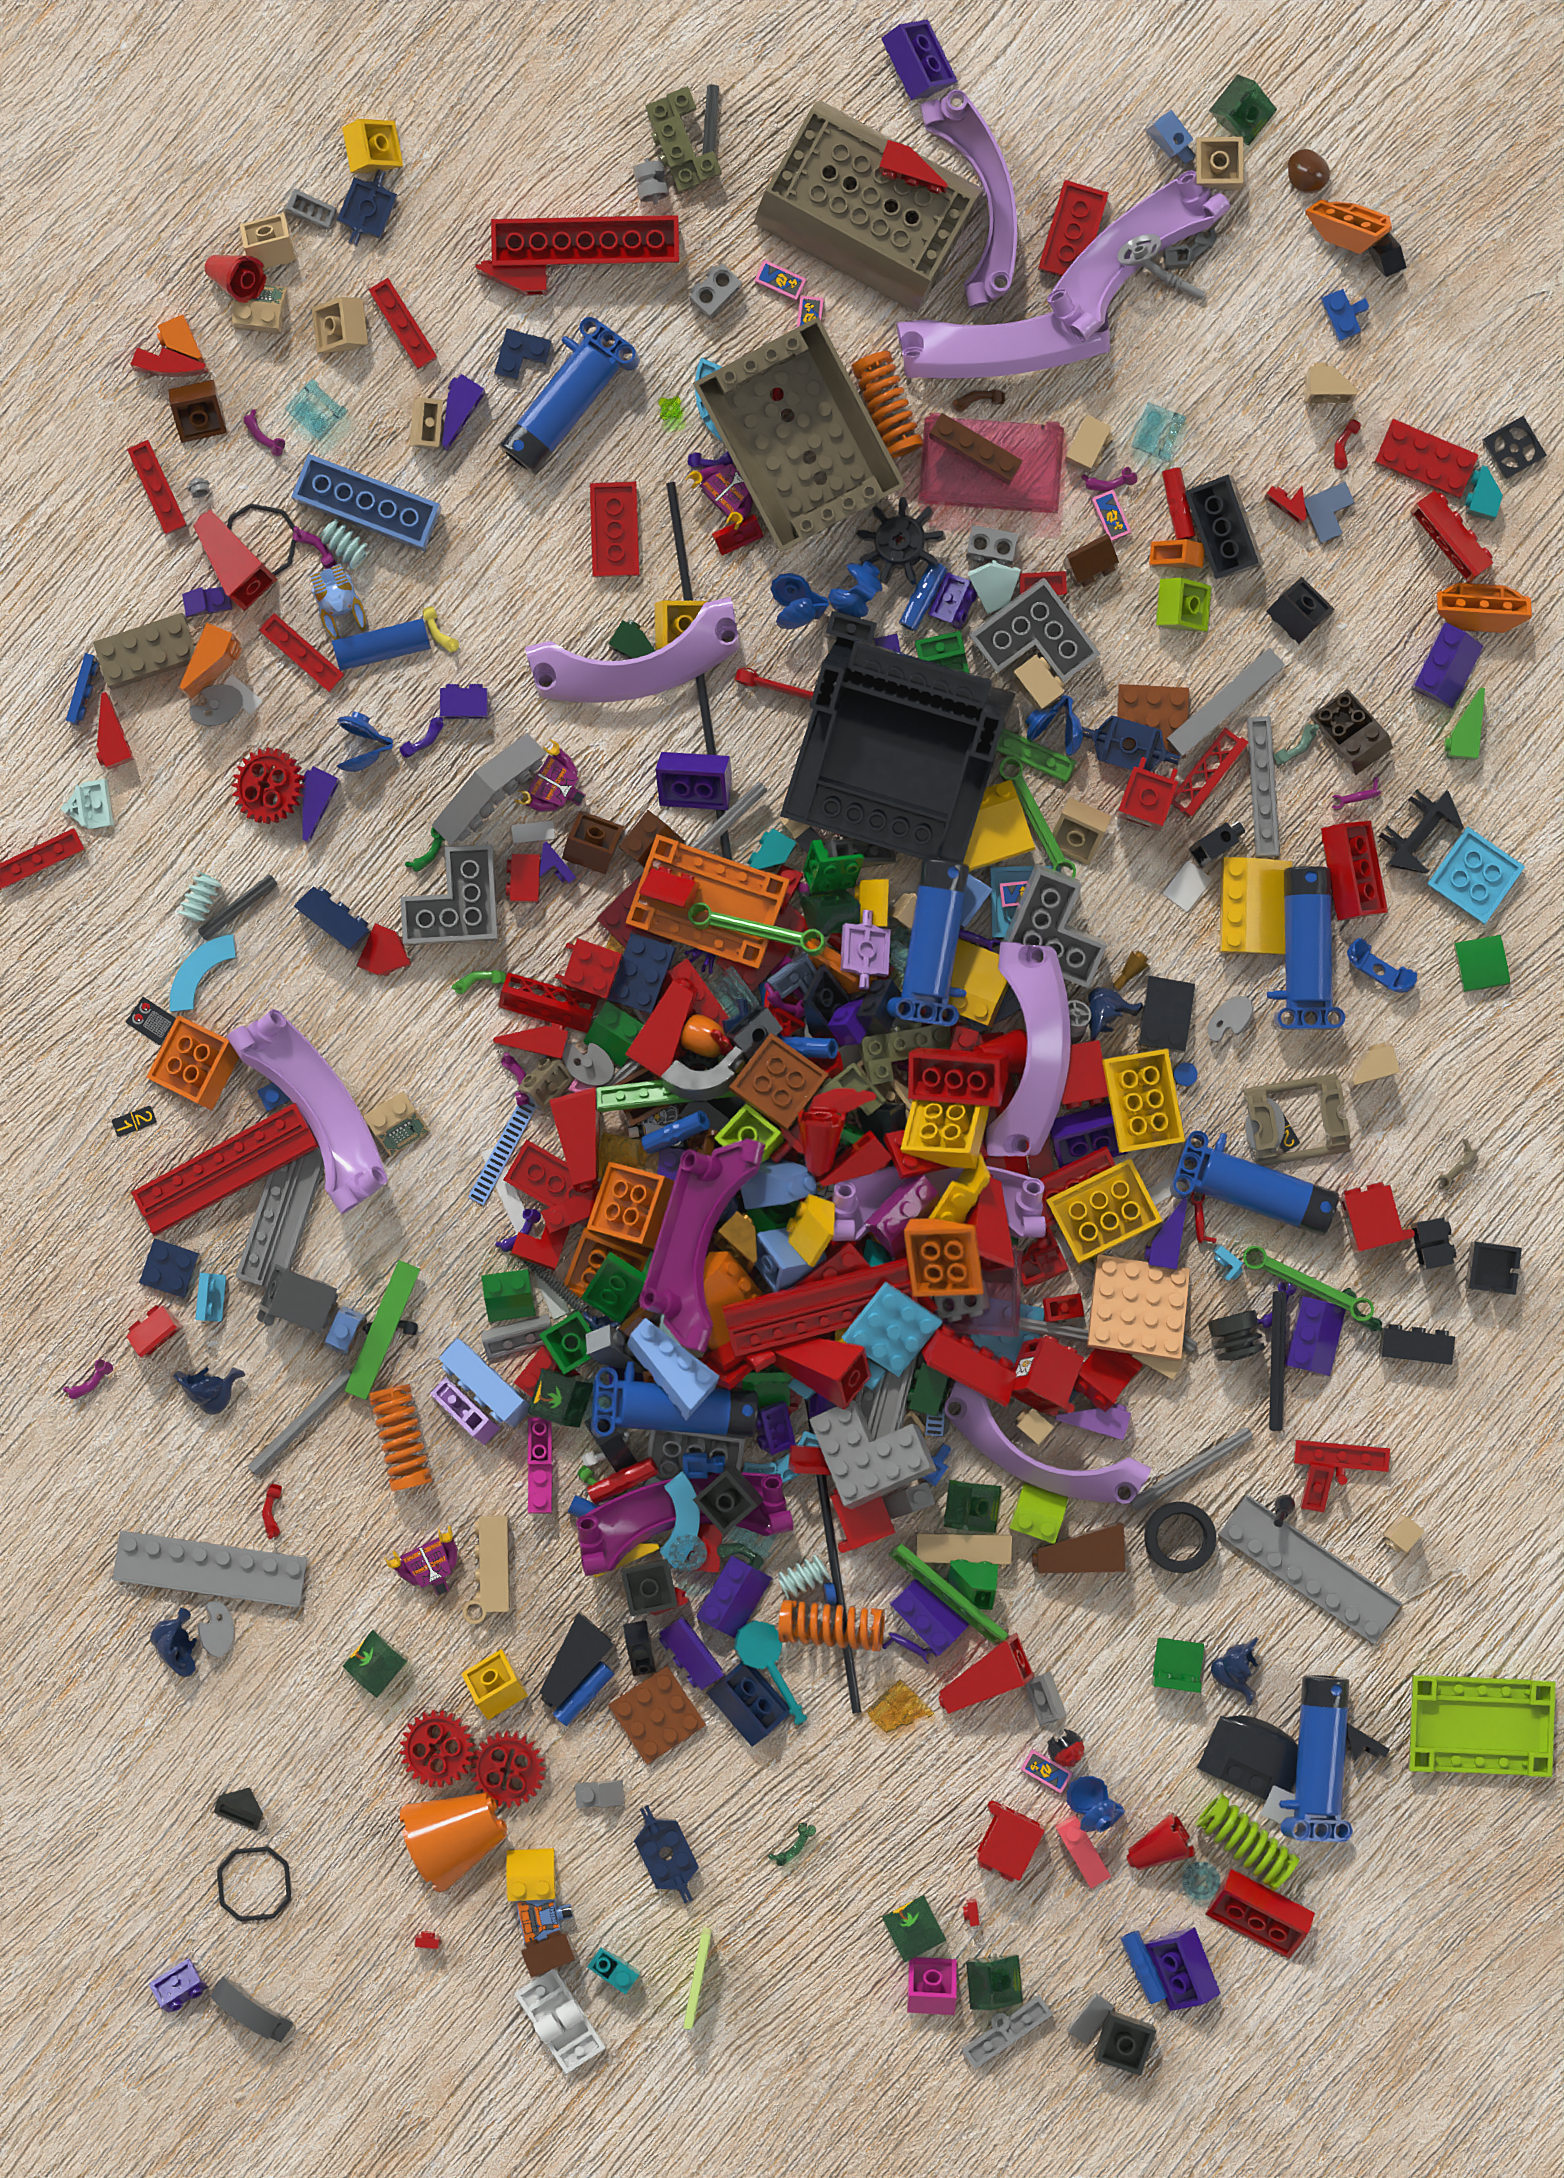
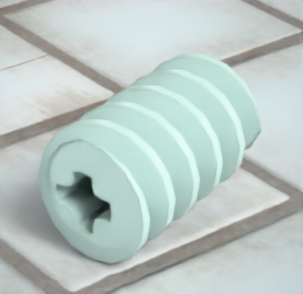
M336 518L324 528L319 538L322 537L321 543L324 545L329 543V550L337 549L335 555L337 557L343 556L342 561L344 563L350 562L349 567L353 570L365 560L370 550L365 551L367 547L366 542L360 546L358 545L359 536L351 539L352 530L347 533L344 532L346 524L338 527L337 524L340 519Z
M198 870L196 871L201 877L194 876L192 878L197 885H189L188 887L193 894L185 893L184 895L189 902L180 903L185 910H177V913L195 922L206 920L201 913L210 912L205 905L213 904L214 901L209 896H217L218 893L213 888L222 887V884L217 879Z
M816 1555L812 1556L813 1563L804 1559V1567L796 1563L795 1572L788 1567L787 1576L781 1571L778 1572L779 1582L788 1600H790V1592L795 1597L798 1596V1588L805 1593L807 1591L806 1584L812 1589L815 1588L814 1580H817L820 1584L824 1583L823 1576L831 1580L824 1563Z

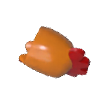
M693 1015L686 1022L682 1030L681 1045L701 1056L709 1058L716 1057L719 1054L727 1056L734 1048L730 1044V1040L724 1036L723 1028L704 1015Z

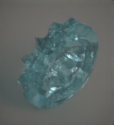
M686 1534L681 1537L678 1536L671 1543L669 1557L676 1568L682 1571H693L701 1567L705 1562L707 1549L704 1541L699 1539L697 1535ZM687 1544L694 1551V1553L690 1554L689 1561H687L685 1553H681V1551H685Z
M1195 1862L1187 1866L1182 1875V1885L1189 1896L1198 1900H1204L1212 1897L1218 1891L1220 1876L1213 1865L1207 1862ZM1194 1873L1199 1874V1876L1205 1874L1207 1876L1205 1881L1209 1887L1207 1888L1202 1884L1195 1886L1197 1879Z

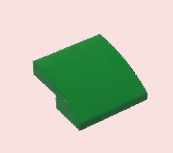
M961 631L915 641L918 658L970 673Z
M1501 935L1454 944L1464 992L1510 984L1509 970Z

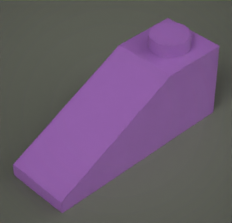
M447 1377L430 1393L441 1406L482 1444L485 1445L500 1429L478 1405Z
M1114 1403L1113 1407H1110L1106 1412L1096 1407L1073 1411L1072 1413L1057 1414L1054 1419L1124 1440L1131 1413L1126 1411V1406Z

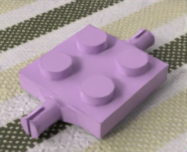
M868 910L863 911V922L861 924L845 923L842 929L840 971L853 972L860 975L859 989L863 990L869 989V976L886 977L889 973L891 929L872 925L873 911L871 910L869 912Z

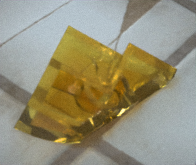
M603 1132L599 1150V1178L603 1179L609 1162L635 1169L644 1167L648 1153L644 1150L642 1141Z
M901 1679L867 1710L870 1719L886 1733L896 1730L899 1726L913 1724V1720L925 1715L929 1718L934 1715L933 1710Z

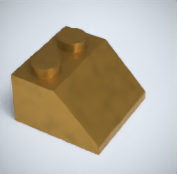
M737 1211L718 1231L713 1243L722 1252L730 1251L745 1272L749 1274L757 1261L755 1226L752 1225L753 1221L746 1214L741 1215Z

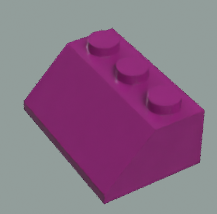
M924 1175L909 1177L864 1224L891 1256L896 1257L906 1247L904 1230L909 1220L928 1219L940 1201L939 1192Z

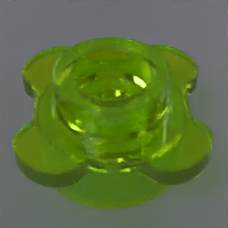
M674 396L670 399L662 397L659 399L658 404L661 406L660 418L662 420L680 419L682 417L680 397Z

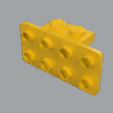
M981 1153L978 1156L976 1169L964 1168L957 1181L950 1183L929 1218L960 1224L964 1223L966 1214L971 1206L976 1204L978 1195L988 1185L990 1180V1174Z

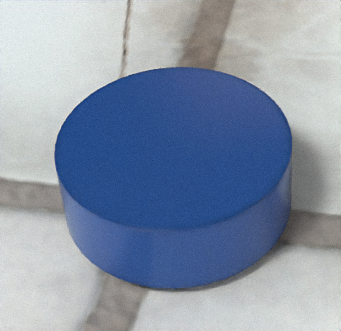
M1181 1063L1175 1068L1173 1076L1177 1084L1190 1086L1196 1081L1198 1073L1194 1065Z
M832 1582L823 1583L825 1603L835 1606L837 1600L834 1584Z

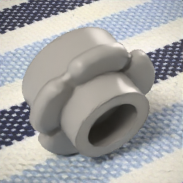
M201 477L195 478L190 481L187 490L191 492L193 498L204 497L210 492V482Z

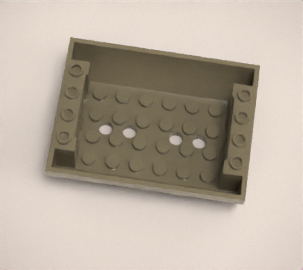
M819 100L810 109L767 186L759 204L754 224L918 313L985 190L919 153L917 154L948 184L946 193L935 194L929 192L927 187L921 185L913 187L907 185L905 180L899 178L891 180L883 177L882 173L879 172V165L887 140L897 141ZM828 167L833 168L836 171L835 177L832 179L825 178L822 174L824 169ZM853 179L856 181L857 186L853 190H847L843 186L844 181ZM887 202H895L898 206L897 211L894 213L887 212L884 208ZM913 212L917 214L919 218L917 223L909 224L906 222L905 216L908 213Z
M819 316L693 382L780 552L906 486ZM773 388H780L783 391L784 397L780 401L771 399L770 392ZM784 409H791L794 412L795 416L791 422H785L781 419V412ZM813 451L816 454V461L813 464L805 463L803 461L804 452ZM822 471L827 475L825 484L818 485L814 482L813 478L816 472Z

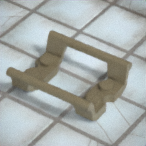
M1336 1073L1243 1089L1244 1097L1248 1102L1251 1121H1256L1259 1125L1258 1132L1253 1134L1256 1148V1164L1269 1166L1350 1152L1351 1140L1348 1120L1339 1114L1340 1107L1345 1103L1342 1086ZM1313 1086L1322 1089L1323 1094L1320 1098L1322 1121L1325 1132L1330 1135L1331 1141L1324 1147L1278 1154L1275 1147L1278 1141L1275 1113L1273 1107L1268 1104L1267 1095Z

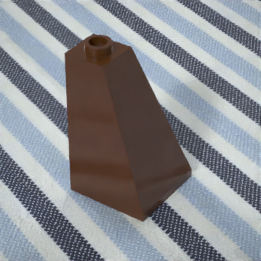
M1114 1522L1056 1541L1055 1544L1050 1543L1036 1548V1554H1032V1566L1037 1568L1038 1573L1125 1572L1124 1524Z

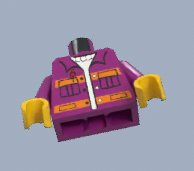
M720 464L706 467L700 471H692L685 478L686 480H694L695 483L691 486L692 489L699 485L700 490L728 518L727 524L729 521L736 523L735 530L739 528L741 522L750 514L754 500L739 471L731 464L727 466Z
M549 739L553 743V747L548 750L543 746V750L550 755L546 758L529 790L517 791L522 793L523 799L521 801L514 799V802L526 805L538 812L556 811L558 808L563 809L568 800L580 807L586 794L576 789L579 782L577 777L578 770L571 757L559 747V744Z
M447 1526L448 1533L445 1534L441 1533L439 1528L438 1538L401 1555L400 1558L396 1551H392L395 1556L393 1560H388L386 1556L384 1557L388 1567L393 1568L402 1579L413 1586L420 1585L423 1588L432 1584L437 1596L449 1591L450 1589L444 1577L453 1573L452 1569L457 1564L458 1548L453 1538L451 1526Z

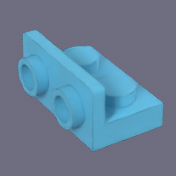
M1217 1244L1213 1249V1252L1216 1254L1214 1259L1224 1267L1230 1265L1222 1277L1227 1281L1230 1279L1235 1280L1243 1271L1241 1268L1243 1262L1222 1245Z
M200 1273L195 1320L222 1321L226 1275Z

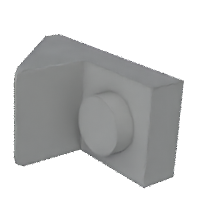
M622 1780L575 1783L576 1808L595 1806L604 1808L624 1804Z

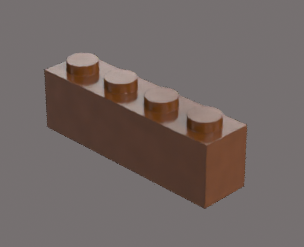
M941 413L930 431V439L1007 485L1011 484L1022 465L1023 460Z

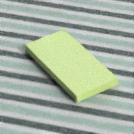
M702 1927L683 2028L692 2029L694 2025L711 1939V1928Z

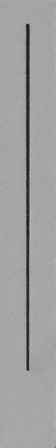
M675 482L666 483L683 599L684 601H693ZM703 673L695 678L707 755H717L705 675ZM716 810L717 820L725 814V810ZM727 829L720 836L722 857L732 860ZM743 990L744 998H747L748 1010L752 1011L755 1008L753 992L749 995ZM805 1399L807 1418L809 1415L810 1399L808 1401ZM808 1418L809 1431L811 1433H814V1430L809 1420L811 1418ZM816 1474L832 1583L836 1592V1607L842 1605L844 1608L842 1620L844 1636L848 1619L826 1475ZM848 1644L846 1648L842 1649L852 1714L861 1712L853 1652L850 1644Z

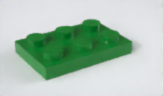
M609 1252L580 1299L615 1322L621 1323L644 1288L647 1275Z

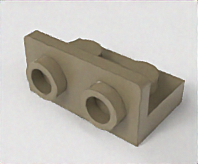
M546 1056L538 1062L537 1067L529 1075L523 1078L522 1083L517 1089L519 1092L527 1094L540 1111L545 1112L550 1106L549 1100L557 1098L575 1078L560 1059Z

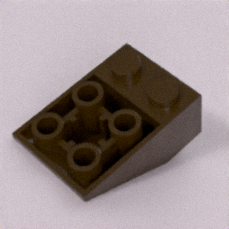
M1346 689L1310 715L1314 723L1319 725V730L1341 760L1355 775L1393 749L1389 734L1349 689Z

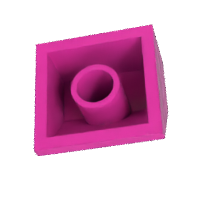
M909 1957L907 2013L955 2014L957 1959Z

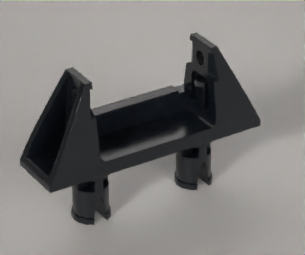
M1418 789L1414 791V795L1419 800L1412 796L1409 797L1408 801L1424 813V817L1407 838H1402L1388 825L1384 830L1389 836L1380 833L1378 837L1395 849V853L1385 864L1386 866L1424 874L1430 871L1412 854L1416 852L1437 826L1439 820L1443 818L1460 832L1464 829L1448 790L1443 792L1439 799L1434 802L1423 795Z

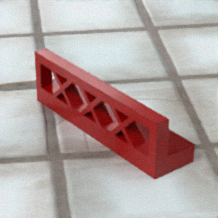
M1224 728L1175 791L1171 805L1190 819L1249 742L1243 737L1238 738L1227 728ZM1224 735L1236 742L1231 750L1221 751L1220 741ZM1217 746L1218 752H1212ZM1222 754H1227V756L1222 761ZM1218 755L1220 765L1217 769L1207 770V757ZM1203 764V769H1204V770L1197 771V770L1201 767V765ZM1214 772V773L1211 775V777L1208 779V774H1207V773ZM1204 773V786L1193 788L1191 778L1195 774ZM1189 782V789H1184ZM1193 791H1199L1194 797ZM1190 792L1191 802L1187 808H1184L1175 801L1180 793Z
M508 972L501 990L498 1007L588 1033L598 998ZM510 981L520 984L522 988L509 987ZM533 990H542L545 994L537 995L534 994ZM563 996L567 1001L561 1002L556 1000L555 997ZM578 1003L590 1004V1009L579 1007Z
M790 1445L788 1469L792 1472L831 1475L821 1447Z

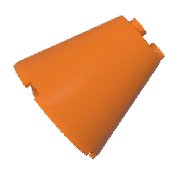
M488 1793L412 1803L401 1807L400 1821L401 1823L405 1822L402 1834L407 1849L421 1876L426 1882L432 1881L434 1884L432 1889L436 1892L442 1893L447 1891L508 1836L506 1833L508 1831L507 1825L502 1818H497L495 1814L497 1804L492 1797H489Z

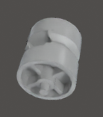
M645 158L644 163L633 167L635 180L640 183L637 190L641 202L653 201V204L656 205L658 200L669 195L667 182L662 180L665 176L662 161H649V158Z
M1077 1000L1068 1001L1071 1044L1083 1039L1091 1019L1089 1007Z

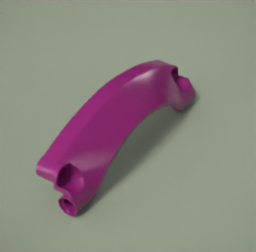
M741 1472L763 1497L764 1501L742 1519L736 1527L753 1531L762 1536L793 1531L792 1516L790 1510H787L786 1499L783 1494L782 1478L776 1474ZM709 1473L708 1478H688L693 1485L696 1496L722 1473ZM672 1479L628 1492L578 1518L576 1522L585 1577L613 1571L627 1553L637 1545L656 1534L674 1528L676 1522L675 1506L671 1496L665 1489V1485ZM699 1508L700 1524H713Z

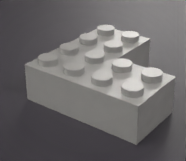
M1045 578L1040 579L968 634L997 673L1034 645L1062 682L1066 681L1101 654Z
M526 733L477 769L433 822L432 827L450 845L457 840L460 842L464 841L471 834V830L476 832L484 824L483 818H488L495 811L494 804L497 806L504 800L506 793L510 796L518 789V784L523 786L532 778L530 775L531 771L534 773L543 764L541 759L545 756L546 752Z
M493 845L445 847L447 894L400 897L403 944L405 946L498 941Z
M1035 863L1003 942L1052 947L1057 953L1063 979L1089 988L1107 944L1102 938L1066 925L1082 885L1076 878ZM1043 952L1040 955L1041 961H1043L1044 958Z
M853 1400L845 1410L837 1406L809 1419L843 1505L847 1508L853 1509L937 1471L921 1430L914 1424H910L874 1441L859 1403Z

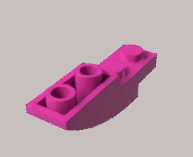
M552 1417L528 1418V1514H552Z

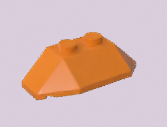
M1320 199L1305 210V214L1325 241L1359 254L1365 252L1392 230L1390 216L1355 203L1328 202L1327 200Z
M1456 583L1443 591L1437 592L1436 595L1437 613L1449 624L1464 631L1505 633L1532 617L1531 598L1523 596L1505 585Z
M813 938L808 943H805V946L808 949H816L821 944V941ZM826 945L825 950L820 955H808L817 970L820 964H825L848 994L869 990L859 989L860 975L853 972L840 971L841 954ZM874 975L869 976V988L873 980L881 979Z

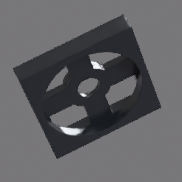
M1524 416L1519 417L1482 439L1505 480L1547 456ZM1511 428H1520L1527 435L1519 440L1514 439L1509 430ZM1501 435L1505 442V447L1496 453L1495 441ZM1511 444L1518 445L1519 449L1517 452L1510 450ZM1533 444L1535 448L1534 455L1530 461H1527L1523 454V448ZM1511 457L1516 460L1519 467H1510L1501 461Z

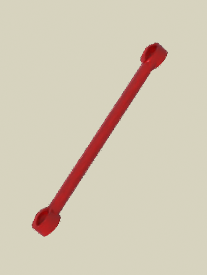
M743 667L737 669L734 679L735 682L750 687L759 686L809 701L812 700L814 693L813 691L759 677L758 673L751 668Z

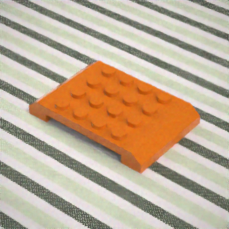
M656 834L625 923L719 957L760 969L769 939L711 925L706 929H697L689 920V910L639 894L640 888L651 868L658 870L659 866L673 870L672 875L680 877L681 873H685L695 877L694 881L700 883L694 904L702 902L707 904L713 912L775 926L791 880ZM704 910V912L697 913L696 916H693V920L695 922L705 921L709 916L708 911Z

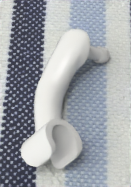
M623 1429L618 1430L626 1443L629 1433ZM594 1451L582 1455L583 1463L587 1467L607 1459L603 1452L595 1455Z

